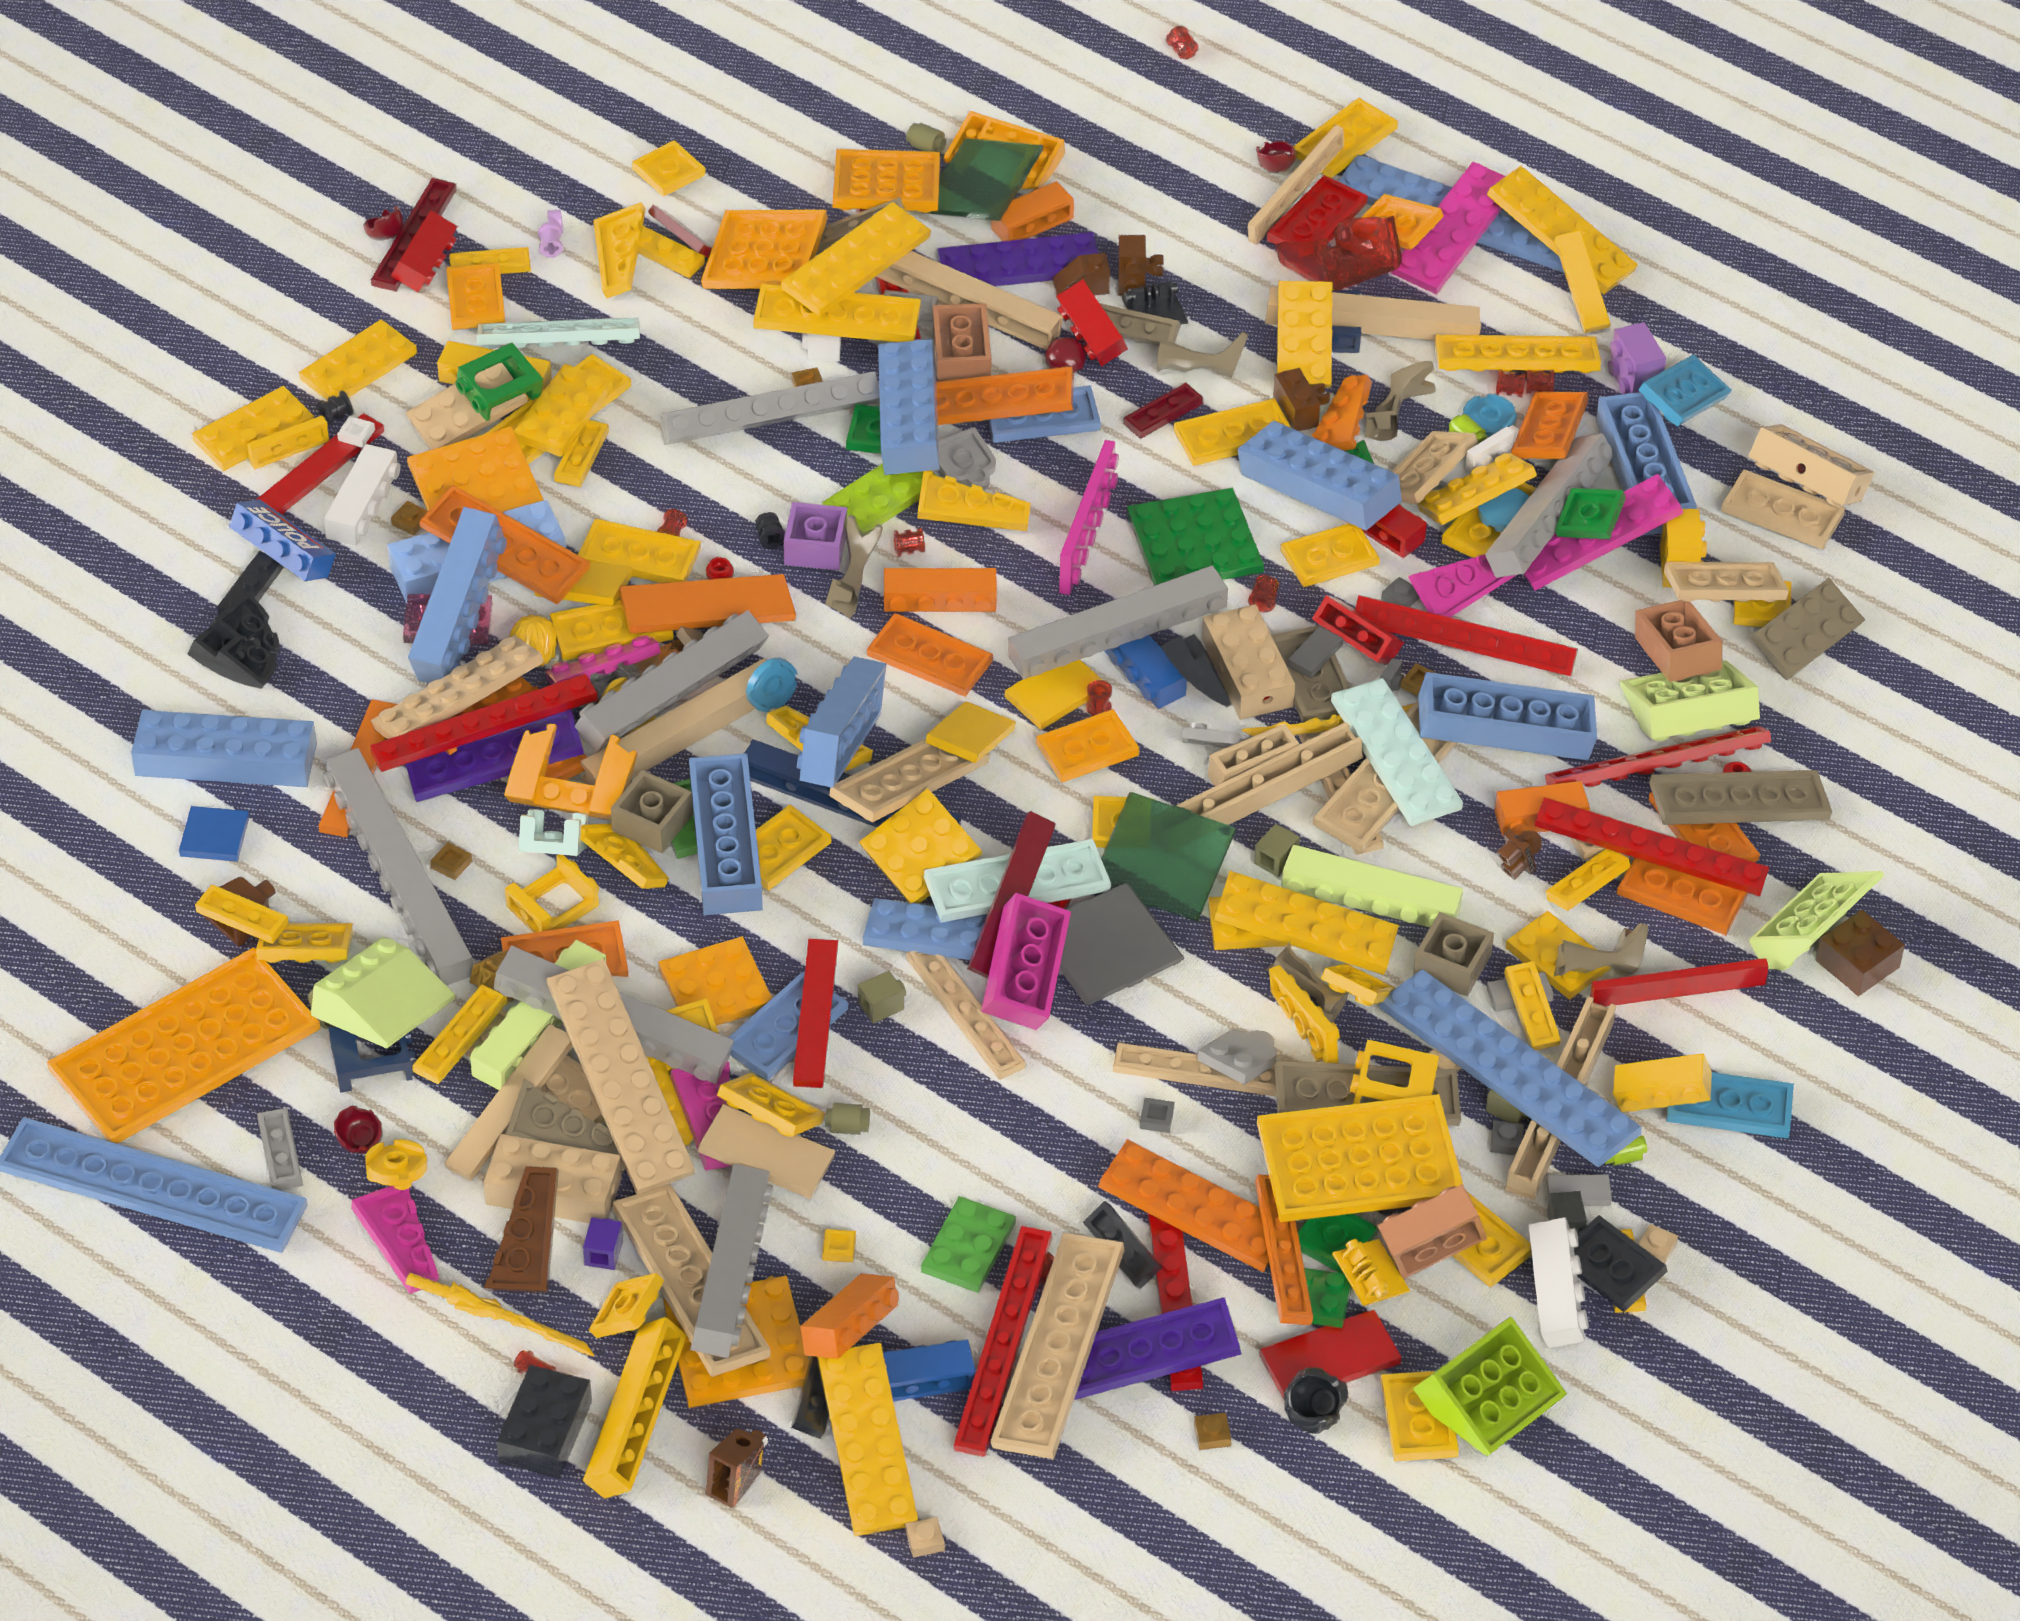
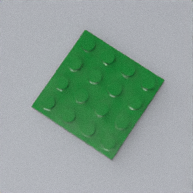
M1233 487L1127 506L1129 522L1154 586L1212 565L1222 580L1264 572V563Z

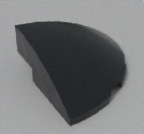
M246 592L214 618L211 626L194 639L188 655L203 666L227 679L246 686L262 689L271 679L277 667L276 658L280 646L277 632L273 633L268 624V613L252 595Z
M1195 634L1185 639L1180 635L1161 646L1175 668L1197 690L1227 708L1232 706L1223 683L1215 673L1216 670L1207 652Z

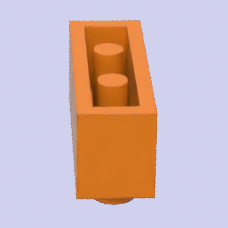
M1055 181L991 209V230L1002 241L1028 239L1073 219L1074 198Z
M1582 781L1497 791L1494 812L1502 837H1504L1503 834L1509 828L1516 836L1528 830L1548 832V830L1535 827V821L1544 797L1589 811L1590 805Z

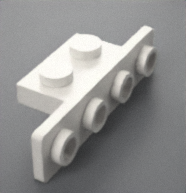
M1513 425L1509 428L1505 427L1469 449L1467 455L1455 465L1452 471L1448 472L1440 480V483L1446 487L1451 480L1463 478L1471 474L1474 468L1486 466L1494 462L1495 458L1499 455L1511 453L1519 429Z

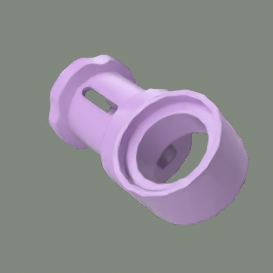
M561 209L549 210L548 223H544L538 229V236L541 239L539 251L548 258L557 257L563 251V244L559 240L563 233Z

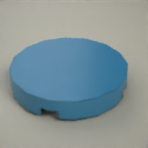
M1488 394L1487 397L1480 398L1481 395L1475 396L1467 401L1463 408V414H1467L1486 431L1488 437L1505 427L1509 428L1512 425H1516L1517 413L1515 412L1514 405L1506 398L1495 394Z
M1513 488L1478 506V517L1487 527L1490 525L1495 527L1496 531L1503 532L1528 500L1529 496L1520 489Z
M780 657L765 661L753 672L746 688L747 700L754 708L762 712H770L768 709L782 707L791 698L796 689L797 681H795V674L798 676L797 670L789 661Z

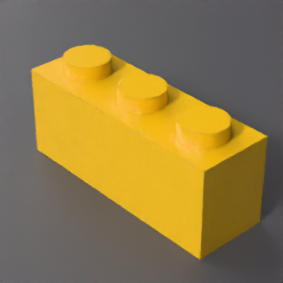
M1704 1053L1615 1065L1613 1095L1621 1112H1635L1644 1109L1710 1101L1712 1071Z

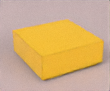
M825 1229L822 1260L853 1263L856 1231Z

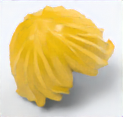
M530 614L521 617L514 624L509 637L515 635L539 651L544 660L540 666L550 663L551 659L556 657L557 636L551 621L539 615Z

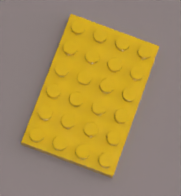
M1439 1094L1257 1116L1258 1131L1280 1222L1411 1207L1419 1201H1428L1439 1196L1448 1187H1457L1463 1184Z

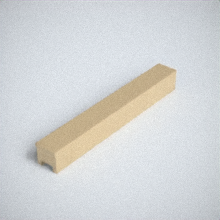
M910 251L876 276L915 294L937 296V303L941 305L986 303L989 326L1045 350L1061 334L1062 315L913 251Z
M1270 286L1265 324L1278 325V287ZM1332 292V326L1361 327V333L1435 341V335H1479L1481 330L1480 307Z
M763 658L621 738L618 744L628 753L633 749L638 753L632 779L641 770H649L756 709L747 700L746 688L753 672L767 659ZM607 747L581 761V766L585 769V775L582 776V781L585 784L595 786Z
M1345 722L1154 816L1152 837L1163 851L1169 855L1363 759L1362 739L1360 737L1356 738L1349 730L1350 725Z
M1589 996L1557 1063L1559 1068L1584 1086H1586L1612 1029L1616 1012V1005L1610 1004L1609 1008L1593 1003L1594 998ZM1531 1120L1510 1166L1505 1189L1535 1200L1561 1142L1560 1139L1534 1120Z

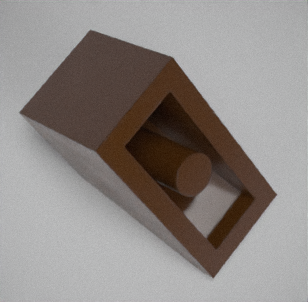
M1106 253L1079 255L1053 277L1056 296L1082 279L1093 295L1109 294L1110 268Z

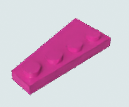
M1483 554L1425 572H1419L1408 576L1428 612L1451 617L1516 575L1496 578L1486 555Z
M647 635L634 638L631 644L625 646L615 644L605 648L606 652L597 655L595 653L583 654L578 657V661L569 664L567 661L555 663L551 666L552 669L545 671L546 678L550 685L586 674L590 680L593 673L606 675L616 671L618 664L623 662V665H631L661 653L659 643L653 637L649 638Z
M729 1062L724 1067L716 1084L700 1080L695 1075L681 1069L671 1070L670 1078L692 1133L697 1151L699 1144L722 1105L729 1106L726 1100L717 1096L720 1085L730 1081ZM699 1153L705 1171L732 1167Z
M389 1186L353 1199L351 1209L409 1294L421 1290L405 1284L409 1272L438 1282L439 1275L429 1245L426 1244L422 1223H419L416 1214L417 1208L414 1199H411L409 1193L410 1188L398 1190L394 1186Z

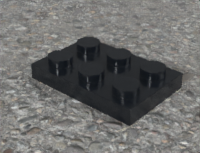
M1600 1215L1577 1234L1579 1246L1574 1247V1253L1579 1256L1582 1274H1577V1277L1622 1312H1625L1668 1272L1663 1262Z

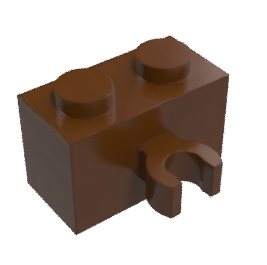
M1119 235L1118 296H1124V293L1128 292L1130 288H1144L1146 273H1150L1153 276H1163L1162 265H1164V255L1156 254L1146 258L1145 235Z
M1300 368L1276 373L1274 377L1273 398L1276 399L1291 428L1300 432L1318 427L1320 405H1326L1330 402V393L1323 394L1325 384L1317 383L1311 388Z

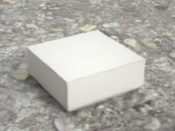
M349 416L337 434L338 441L363 448L375 430L374 423Z

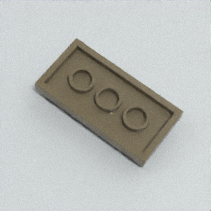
M1827 578L1755 632L1751 639L1783 677L1789 680L1865 621V618L1834 582Z
M1321 625L1271 635L1286 666L1288 665V659ZM1335 654L1312 678L1287 666L1295 683L1294 705L1302 723L1315 717L1318 719L1324 718L1325 720L1330 719L1332 715H1339L1331 702L1332 693L1350 687Z

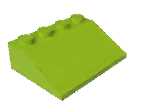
M1512 1316L1492 1328L1413 1388L1432 1416L1486 1456L1493 1453L1567 1395V1392Z

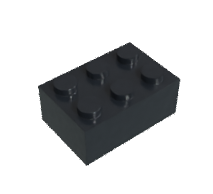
M529 1365L497 1439L499 1463L560 1479L592 1403L590 1380Z

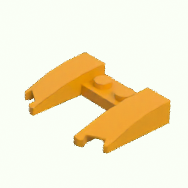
M970 111L943 159L945 163L951 162L956 167V173L963 177L975 163L986 145L1026 156V160L1010 186V192L1016 193L1019 189L1037 190L1047 182L1065 155V143L1063 139Z
M549 724L546 731L531 734L529 730L525 731L506 786L504 796L509 802L573 814L587 813L589 817L611 821V807L630 785L638 753L634 749L628 753L618 745L621 741L620 738L611 734L595 786L545 777L557 725Z

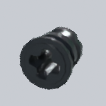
M343 390L338 392L337 397L333 395L328 397L326 402L324 400L318 402L321 416L323 415L328 424L332 423L335 418L337 420L342 419L344 414L348 416L354 414L352 403Z
M773 512L759 515L755 520V527L758 531L761 545L766 549H776L782 546L786 531L782 528L778 516Z

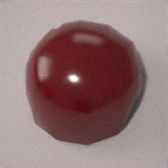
M1264 142L1261 150L1259 146L1256 147L1260 166L1270 173L1286 171L1294 164L1297 158L1294 146L1288 142Z
M394 206V212L392 213L385 209L381 217L366 220L363 224L365 233L374 240L394 238L403 228L400 208Z
M1069 337L1058 338L1048 346L1045 355L1046 365L1049 369L1072 367L1073 373L1082 370L1086 360L1082 344Z
M356 1105L349 1106L340 1111L334 1121V1134L339 1144L350 1153L366 1154L371 1147L380 1143L383 1137L382 1123L372 1110L361 1109Z

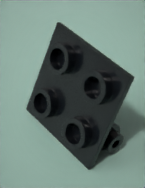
M1167 281L1160 283L1158 288L1156 284H1152L1151 291L1148 285H1145L1144 288H1130L1121 297L1128 310L1177 320L1181 325L1188 324V319L1175 294L1178 293L1176 282Z

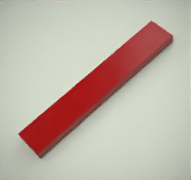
M363 413L358 417V419L374 423L375 430L366 444L369 445L385 432L384 425L367 414ZM335 435L256 500L260 499L282 515L363 448L338 441V435Z
M808 939L793 1087L824 1088L838 940Z
M1762 958L1593 981L1590 997L1594 998L1593 1003L1607 1007L1610 1004L1622 1005L1762 986L1766 984L1769 965L1767 959Z

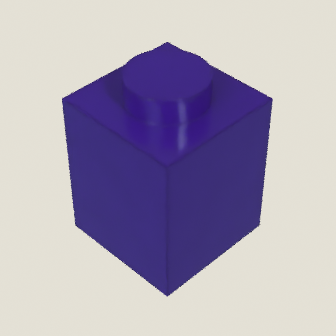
M591 1217L583 1245L584 1266L610 1270L616 1269L623 1243L622 1222L609 1218Z

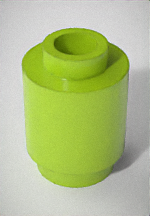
M1467 414L1457 415L1449 423L1448 432L1475 433L1478 440L1477 444L1489 438L1486 435V431Z
M1644 1135L1636 1138L1604 1164L1612 1163L1613 1166L1642 1161L1643 1154L1647 1153Z

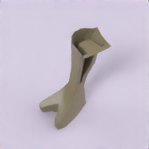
M1242 331L1225 350L1216 355L1193 351L1161 339L1156 369L1158 372L1164 369L1187 372L1198 368H1210L1232 378L1248 334Z
M1432 361L1415 363L1391 374L1390 393L1387 399L1376 407L1375 412L1367 413L1365 437L1377 441H1387L1397 436L1398 413L1402 401L1414 396L1432 394L1436 391L1435 384L1425 380L1433 371L1434 365Z
M849 515L846 519V540L850 565L841 580H832L825 605L843 613L848 618H851L856 611L862 585L863 569L883 530L882 525L876 524L871 530L862 532L857 524L856 517L853 515Z
M1640 923L1633 931L1624 928L1619 936L1616 947L1612 951L1594 950L1562 940L1563 943L1558 946L1554 976L1564 975L1568 971L1588 973L1605 966H1610L1628 974L1635 973L1639 969L1643 957L1648 925Z
M1289 942L1277 956L1275 962L1264 970L1269 972L1270 968L1280 965L1288 975L1291 974L1294 977L1296 984L1302 990H1305L1317 999L1318 1006L1321 1007L1330 1023L1334 1022L1343 1009L1349 992L1340 993L1329 988V985L1317 978L1308 963L1296 956Z

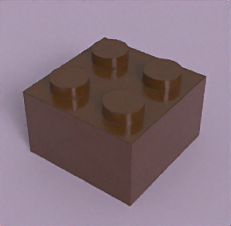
M1861 909L1820 938L1816 962L1859 997L1900 968L1905 944Z

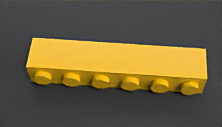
M667 1317L643 1324L638 1328L583 1481L604 1499L632 1490L687 1337Z

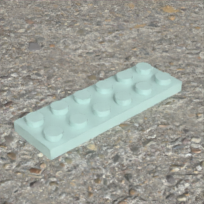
M639 317L478 324L477 345H483V348L496 349L501 344L513 343L517 348H523L527 346L526 343H537L539 347H549L554 345L553 342H564V345L575 346L580 345L581 341H591V344L602 345L607 344V340H618L619 343L627 344L635 342L634 339H640Z
M1383 678L1332 693V704L1343 721L1350 725L1349 730L1356 738L1360 737L1362 739V751L1410 826L1462 810L1463 801Z
M1090 839L1047 847L1028 897L1048 903L1109 891L1111 882L1094 840ZM1011 854L926 869L924 879L940 921L946 922L988 914Z

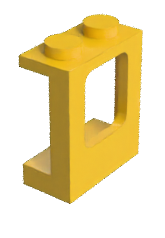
M556 855L557 867L525 888L521 889L515 882L505 887L506 907L533 933L565 928L599 906V887L595 880L585 876L580 871L576 862L573 860L569 861L564 855ZM566 883L584 900L561 915L552 917L536 902V899L558 885Z
M1367 1040L1365 1050H1359L1356 1058L1355 1068L1360 1069L1359 1075H1353L1350 1092L1355 1093L1353 1104H1360L1362 1096L1386 1101L1432 1095L1439 1056ZM1377 1055L1409 1063L1412 1068L1408 1086L1402 1088L1368 1079L1367 1071L1370 1057Z

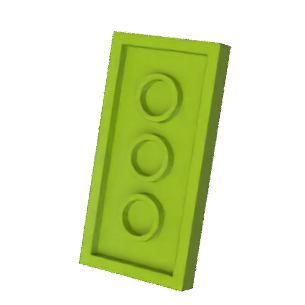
M882 463L824 500L822 505L847 507V518L849 515L856 517L861 531L866 532L871 530L876 524L882 525L919 501L923 471L885 475Z

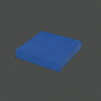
M191 806L179 847L180 857L238 862L250 818L249 811Z

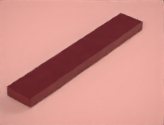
M431 178L404 223L401 232L396 236L372 276L371 286L394 292L398 290L401 282L391 277L395 267L430 210L442 216L457 191L456 183Z
M1032 811L1026 814L968 964V970L988 979L1003 907L1015 893L1029 896L1056 826L1055 822Z

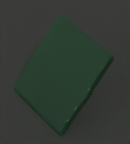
M965 138L950 164L939 178L938 211H931L926 214L994 221L1001 220L1042 153L1043 145Z
M1129 792L1101 857L1111 882L1110 890L1128 883L1145 906L1155 907L1193 921H1198L1237 829L1192 813L1183 807L1171 806L1137 793Z

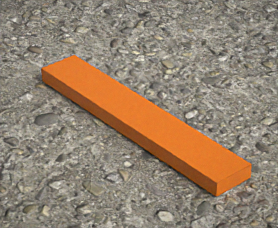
M371 699L350 749L351 751L359 748L372 774H374L377 764L371 754L370 745L387 740V738L374 729L371 720L379 716L383 710L398 705ZM333 790L319 823V832L347 838L351 830L345 816L347 812L345 808L339 809L334 796L336 792Z
M1258 1174L1255 1184L1279 1321L1283 1324L1311 1325L1313 1314L1296 1221L1280 1222L1269 1175Z

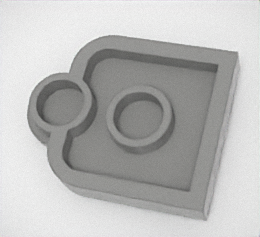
M973 427L939 440L940 470L938 471L942 477L956 478L957 483L969 487L974 484L986 490L990 484L989 476L995 471L996 458L977 429Z
M1191 722L1189 727H1183L1182 742L1230 747L1254 736L1228 731L1207 729V724Z
M1232 1030L1200 1048L1197 1060L1245 1085L1275 1065L1277 1050L1273 1047L1274 1037L1265 1031L1255 1030L1247 1033L1240 1030Z

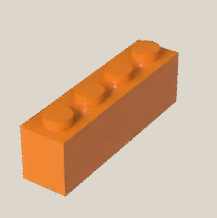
M884 568V612H996V568Z
M861 1273L800 1326L804 1355L839 1359L898 1306L899 1293L895 1286L894 1276Z

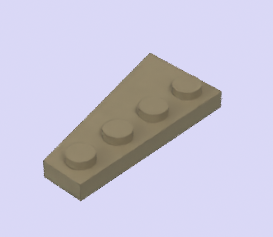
M526 1079L523 1080L506 1135L619 1155L611 1133L606 1126L593 1122L585 1117L584 1113L575 1108L571 1109L558 1101V1098L548 1092L544 1093L534 1087L533 1083ZM621 1159V1171L624 1174L625 1166Z

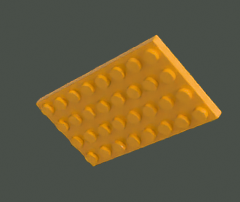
M253 947L49 1060L47 1065L49 1071L109 1142L118 1144L320 1030V1022L317 1018L311 1016V1011L267 961L257 960L256 949Z

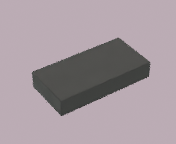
M1319 626L1288 659L1287 666L1312 678L1343 645V638Z

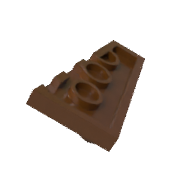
M525 1167L513 1202L514 1207L509 1221L506 1222L503 1231L504 1236L493 1260V1268L484 1286L486 1291L548 1293L559 1170L556 1167Z

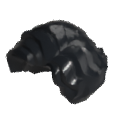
M1308 1367L1297 1372L1283 1395L1285 1402L1284 1410L1288 1415L1290 1423L1302 1431L1311 1434H1319L1337 1424L1338 1420H1340L1339 1412L1348 1400L1346 1382L1332 1376L1322 1368Z

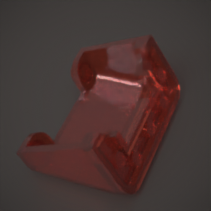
M1394 216L1351 218L1338 223L1334 231L1336 246L1333 247L1327 246V238L1302 242L1283 241L1275 244L1279 262L1284 267L1310 282H1332V291L1341 290L1395 271L1399 268L1402 261Z

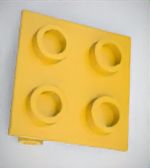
M1353 1239L1346 1244V1249L1332 1253L1363 1306L1410 1292L1380 1239L1366 1243Z

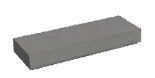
M283 1108L257 1113L271 1187L277 1190H284L303 1186L288 1109Z

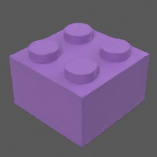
M1645 322L1615 329L1614 338L1610 344L1611 359L1608 361L1609 373L1617 380L1622 394L1640 392L1638 389L1645 381L1665 370L1666 356Z
M792 502L784 537V565L840 570L846 541L847 507Z

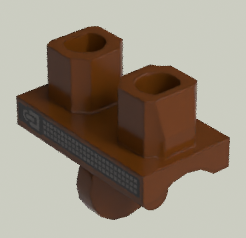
M1509 828L1503 834L1505 844L1497 851V854L1503 861L1501 864L1502 870L1515 880L1524 870L1530 875L1537 870L1533 855L1542 848V839L1537 832L1531 830L1522 832L1516 839L1513 831Z

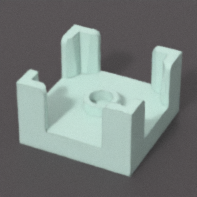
M529 809L528 814L521 815L519 851L578 856L586 849V844L580 840L581 825H587L588 814L574 813L573 819L565 821L564 835H562V832L545 831L543 833L544 811Z

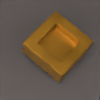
M818 367L791 372L794 387L823 382Z
M406 501L391 517V525L414 536L421 529L420 520L428 511Z
M1416 663L1402 679L1401 688L1418 696L1426 672H1436Z
M447 842L430 861L431 869L456 880L472 863V854Z
M1226 1413L1194 1416V1427L1199 1450L1231 1447V1435Z

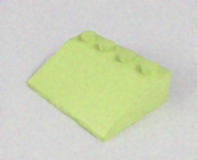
M1727 660L1722 661V670L1713 671L1706 675L1684 678L1681 681L1669 682L1663 673L1620 681V686L1641 730L1655 741H1664L1669 739V736L1678 734L1684 736L1694 735L1696 731L1704 729L1720 730L1723 726L1730 724L1746 725L1751 720L1760 719L1758 686Z
M1864 871L1818 874L1749 939L1758 959L1766 958L1769 969L1783 971L1791 967L1799 955L1809 950L1820 936L1827 933L1829 928L1838 919L1844 917L1847 911L1884 877L1883 872Z
M382 937L314 984L311 1016L388 1048L455 999V994L408 947L396 943L393 939Z

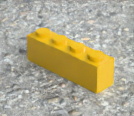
M448 340L437 361L439 382L455 384L459 366L494 350ZM524 356L543 378V391L552 381L551 361Z

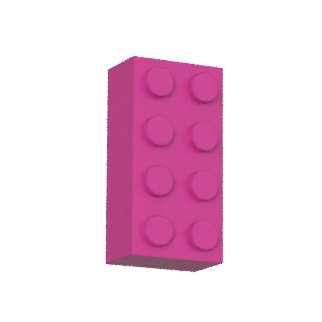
M1018 893L1012 896L1003 907L981 1012L1033 1030H1037L1049 1019L1071 911Z

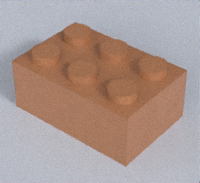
M986 303L932 305V329L937 382L991 376L992 359Z
M1677 600L1635 610V639L1669 682L1681 681L1684 678L1706 675L1713 671L1722 670V640L1691 602Z
M1463 1184L1457 1187H1448L1439 1196L1428 1201H1419L1410 1210L1401 1214H1392L1385 1218L1383 1223L1377 1225L1403 1279L1487 1239L1479 1215Z

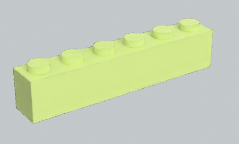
M1297 845L1292 846L1283 869V888L1323 901H1330L1350 908H1357L1377 915L1403 920L1407 923L1431 927L1439 912L1458 918L1461 909L1463 888Z
M575 940L569 948H565L561 952L555 964L572 970L602 959L606 962V955ZM520 1001L517 1006L510 1008L506 1018L499 1026L492 1028L483 1044L476 1046L470 1056L472 1076L500 1090L547 1026L551 1024L559 1028L563 1021L555 1015L541 1009H534L527 1003Z

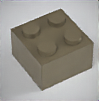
M644 770L640 771L611 807L613 832L660 853L666 850L693 816L691 791Z
M1439 912L1415 953L1413 975L1423 969L1452 991L1468 997L1491 957L1494 932Z

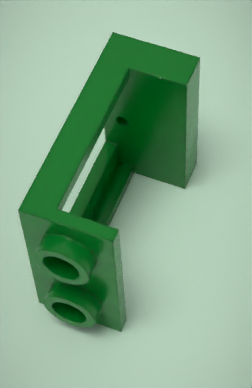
M510 343L459 366L455 384L459 393L465 395L471 402L474 411L480 413L486 421H489L491 408L524 393L531 400L538 398L541 395L543 378L513 343ZM501 362L514 379L493 389L482 388L475 382V376L478 373Z

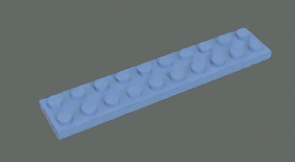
M1357 155L1338 181L1368 195L1367 204L1372 206L1383 194L1438 207L1453 188L1362 155ZM1504 209L1500 211L1477 241V243L1564 273L1560 257Z
M1423 969L1391 991L1387 998L1380 1003L1381 1010L1488 1088L1493 1089L1507 1102L1595 1166L1600 1167L1641 1135V1126Z
M25 1117L20 1121L0 1156V1172L283 1253L308 1206L307 1198Z

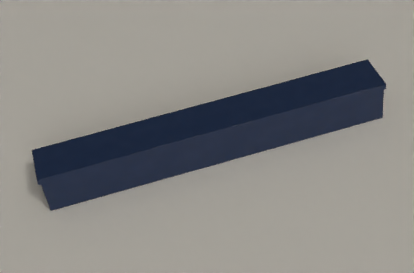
M755 739L750 741V745L744 752L748 756L750 781L876 828L900 810L898 809L871 822L830 797V787L800 781L801 769H797L798 755ZM843 772L837 783L852 775ZM948 811L961 826V815Z

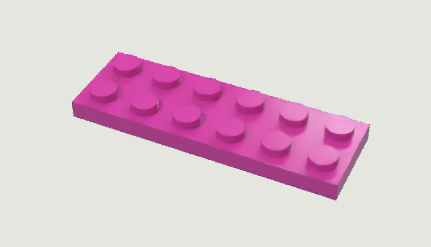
M1473 161L1437 207L1441 209L1444 217L1423 237L1418 245L1412 250L1405 249L1392 265L1391 274L1437 295L1503 209L1487 196V193L1493 185L1505 176Z
M1105 440L1061 551L1059 593L1070 595L1073 586L1079 584L1082 573L1081 565L1086 566L1089 556L1088 547H1093L1095 543V529L1102 525L1103 508H1108L1111 499L1110 490H1115L1118 473H1114V470L1118 466L1119 454L1115 453V441Z
M1659 474L1624 491L1626 499L1610 539L1558 537L1555 532L1524 573L1534 591L1683 514L1681 505Z

